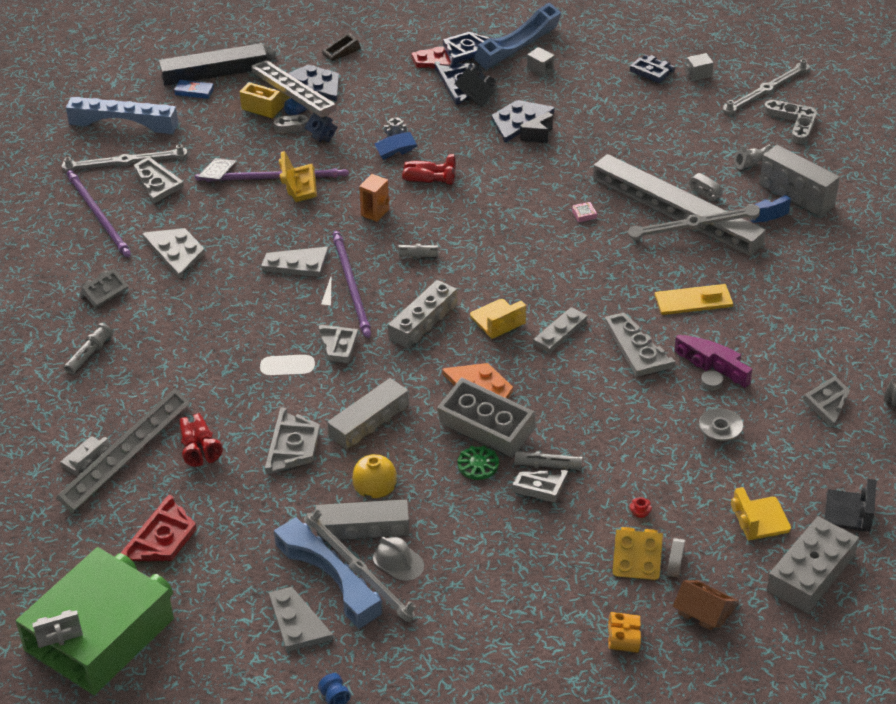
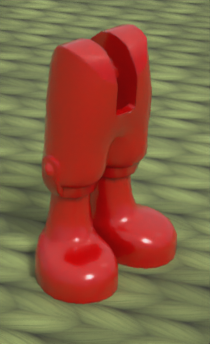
M449 154L446 162L440 165H436L431 161L405 162L402 179L426 183L438 181L452 185L456 175L455 154Z
M194 414V422L192 423L188 422L187 417L180 418L181 443L185 446L182 452L184 462L193 467L203 465V456L198 443L203 447L206 461L208 463L215 462L222 455L223 446L219 440L212 439L213 432L209 430L201 414Z

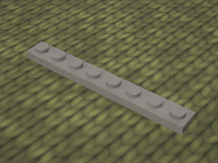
M265 60L251 66L254 74L318 116L326 117L330 113L337 111L335 103L269 61Z
M174 388L63 489L56 499L71 513H74L183 412L190 402Z

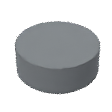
M711 370L702 374L701 385L705 389L714 391L722 387L723 376L719 372Z

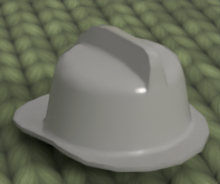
M382 537L380 539V544L373 553L372 558L378 568L384 570L392 577L404 581L413 580L421 575L424 570V562L417 553L408 547L403 539L398 537Z

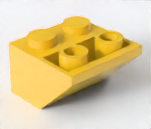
M250 82L240 91L242 110L273 118L284 107L285 101L290 99L288 95L281 91Z

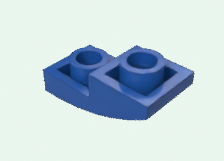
M410 132L396 134L375 143L383 160L397 152L403 155L418 147Z
M784 195L773 202L765 199L755 204L760 208V215L751 222H765L788 214L791 198Z

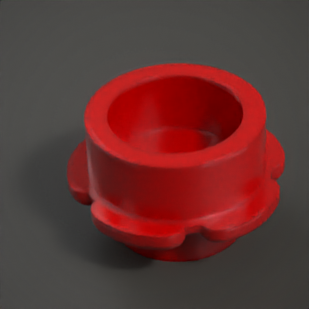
M642 497L633 499L629 505L632 514L638 518L648 516L652 510L651 502Z

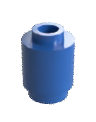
M292 98L284 103L285 112L291 116L298 115L308 109Z

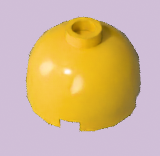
M372 454L361 458L355 465L352 482L354 489L360 495L365 496L366 494L372 496V498H380L394 490V486L397 483V473L393 463L388 458Z

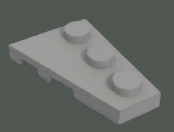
M150 157L134 165L135 172L154 204L184 188L181 179Z
M328 246L266 253L261 265L262 271L320 277L329 252Z
M293 587L269 592L286 652L333 640V634Z

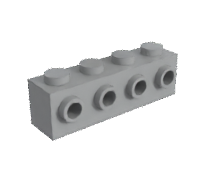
M436 280L388 324L389 339L408 349L414 343L419 342L420 338L426 332H429L435 323L442 320L450 309L456 307L458 303L457 289Z

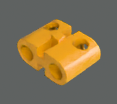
M610 612L608 620L609 649L639 652L641 644V631H639L640 616Z

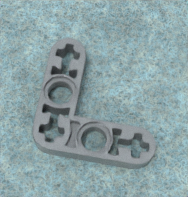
M777 100L765 102V114L796 121L791 137L794 143L804 144L808 141L816 121V109Z

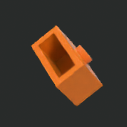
M371 174L359 186L361 216L377 222L389 210L388 180Z

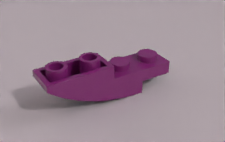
M685 335L676 336L675 352L679 356L686 358L695 366L705 371L714 368L717 372L724 374L734 383H738L744 388L751 384L753 369L740 362L741 354L706 339Z

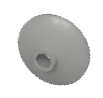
M714 408L701 415L699 428L710 439L729 441L741 434L743 422L740 416L731 410Z

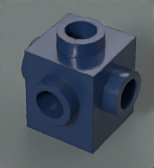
M313 112L305 129L312 133L311 137L321 142L323 139L330 142L338 126L332 123L333 119L329 116L320 117Z

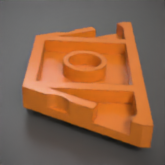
M488 363L442 369V374L454 386L462 377L504 398H509L513 393V386Z

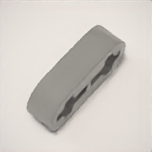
M305 115L278 117L274 120V129L278 133L306 130L305 126L308 122V117Z
M698 173L689 180V185L693 191L711 201H715L723 194L722 187L703 174Z
M673 538L667 576L679 578L685 548L684 539Z

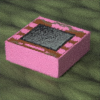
M590 202L572 206V212L578 222L597 219V213Z

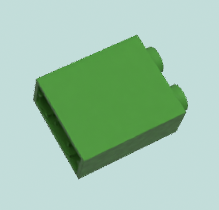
M97 547L16 620L23 649L95 696L174 619L170 600L173 590L163 577L153 574L149 578L139 572L133 561L126 555L118 553L114 557ZM71 610L73 612L77 610L83 635L64 640L65 644L61 646L58 642L38 647L32 623H35L40 618L59 616L64 611Z

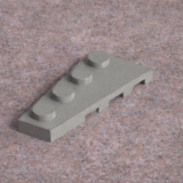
M625 313L605 317V325L636 377L675 367L676 361L672 357L668 358L660 346L657 347L652 343V338L647 334H643L640 331V327Z

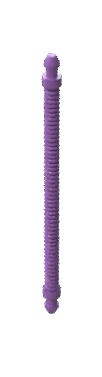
M335 168L331 171L315 170V178L323 176L338 178V176L345 177L349 175V171L346 169L337 170ZM282 171L225 173L220 179L198 177L199 174L195 175V180L211 182L213 180L280 179Z
M67 171L69 181L75 186L117 245L120 253H123L125 257H130L131 252L128 250L127 244L122 241L82 185L79 177L73 171Z
M334 231L333 241L336 245L353 299L360 329L363 335L369 338L371 336V327L367 321L343 244L344 241L340 232Z

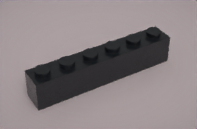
M263 43L162 59L159 60L165 86L177 84L179 80L195 81L252 71V65L267 60Z

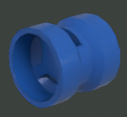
M328 674L320 680L318 689L323 696H326L327 704L348 703L351 693L346 686H343V680L339 674Z

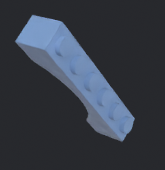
M549 2L539 8L522 26L512 33L501 38H489L479 44L474 60L485 70L489 69L556 28L561 12Z
M71 97L66 106L70 125L88 126L100 119L122 118L140 123L154 132L173 134L178 125L176 106Z
M295 517L274 530L275 545L289 559L313 564L324 570L334 579L343 594L344 614L359 629L382 615V600L379 594L372 592L367 587L366 582L362 578H358L349 565L344 564L339 559L335 551H330L325 546L323 540L311 532L306 523H302Z

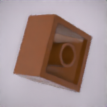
M683 580L672 607L679 610V615L688 619L694 617L700 620L699 625L712 630L713 627H722L738 605L739 600L698 580Z

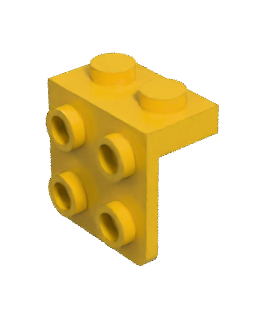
M281 152L279 165L282 173H280V179L282 184L286 185L288 195L292 196L295 202L317 197L315 168L313 164L294 168L286 152Z
M499 299L472 311L470 318L493 339L526 324V305L522 301L509 305L504 299Z
M744 487L735 489L734 498L731 499V507L748 541L790 532L791 526L776 497L750 501Z
M621 527V530L616 529L613 575L616 577L648 580L659 579L663 533H658L657 530L645 529L644 532L635 531L634 528Z

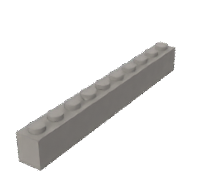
M608 154L594 164V180L678 221L685 220L688 216L694 214L701 217L727 212ZM742 218L701 225L696 229L749 256L753 255L764 245L766 232L765 229Z

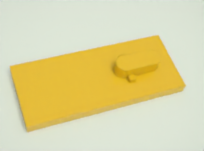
M726 284L655 292V298L661 315L733 307V301Z

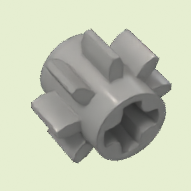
M391 118L387 121V125H384V133L387 134V137L407 132V125L400 118Z

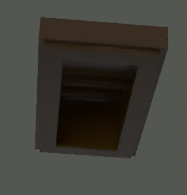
M348 32L322 50V54L331 61H335L360 50L361 46L359 40Z

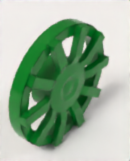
M470 446V448L460 452L457 466L463 476L473 480H483L497 472L499 459L495 451L486 448V446ZM461 463H469L464 467L461 465ZM470 468L472 472L469 473L466 470ZM486 468L491 469L489 472H485Z

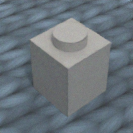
M540 47L527 54V69L541 76H545L554 70V54Z
M707 53L687 57L685 73L693 81L712 77L714 62Z

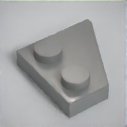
M319 325V334L328 361L349 363L358 338V329Z
M834 376L806 393L803 401L832 427L850 390Z
M561 470L560 475H548V471L519 472L512 484V492L539 498L544 501L556 502L567 480L568 471Z

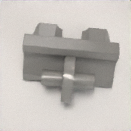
M71 610L64 611L59 616L40 618L35 623H32L39 648L58 642L61 646L65 644L64 640L83 635L77 610L73 612Z

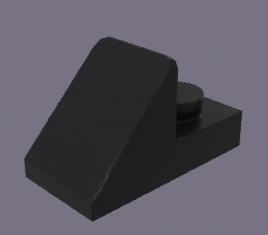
M547 112L520 125V140L548 143V132L553 129V115Z

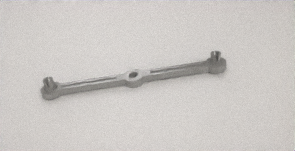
M801 59L794 69L769 83H762L760 88L735 102L728 100L727 104L723 106V113L734 115L739 108L764 94H771L774 88L795 76L809 72L807 60Z
M178 144L176 145L177 149L172 151L147 154H122L119 157L74 162L70 157L68 159L66 157L64 159L65 162L62 164V169L64 172H67L69 170L75 171L77 169L112 165L128 166L131 163L140 162L148 157L154 161L172 158L185 159L188 153L182 144H180V148Z
M751 204L745 209L701 217L694 214L688 216L685 220L646 227L632 226L628 230V235L632 240L639 241L642 236L684 228L698 229L701 225L748 217L753 221V219L756 220L760 215V208L757 205Z
M315 509L313 514L307 513L304 521L313 527L349 563L350 569L356 574L361 575L397 611V614L402 619L411 622L415 617L413 610L416 608V605L409 601L407 606H404L367 569L366 564L357 559L322 524L319 519L322 516L320 510Z

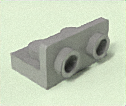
M113 268L110 271H103L93 281H86L81 286L79 296L81 298L86 297L96 309L128 290L129 285Z
M92 436L60 461L61 467L78 477L110 448L109 439L103 437L99 441Z

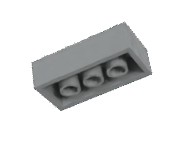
M779 145L774 146L763 154L760 185L780 196H788L795 204L820 217L835 207L840 176Z
M462 377L437 407L441 424L511 458L514 457L515 452L521 448L536 428L534 411Z
M817 516L769 573L767 591L809 613L856 555L859 537Z

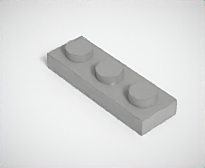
M572 307L569 308L533 339V345L550 354L587 322L588 315Z

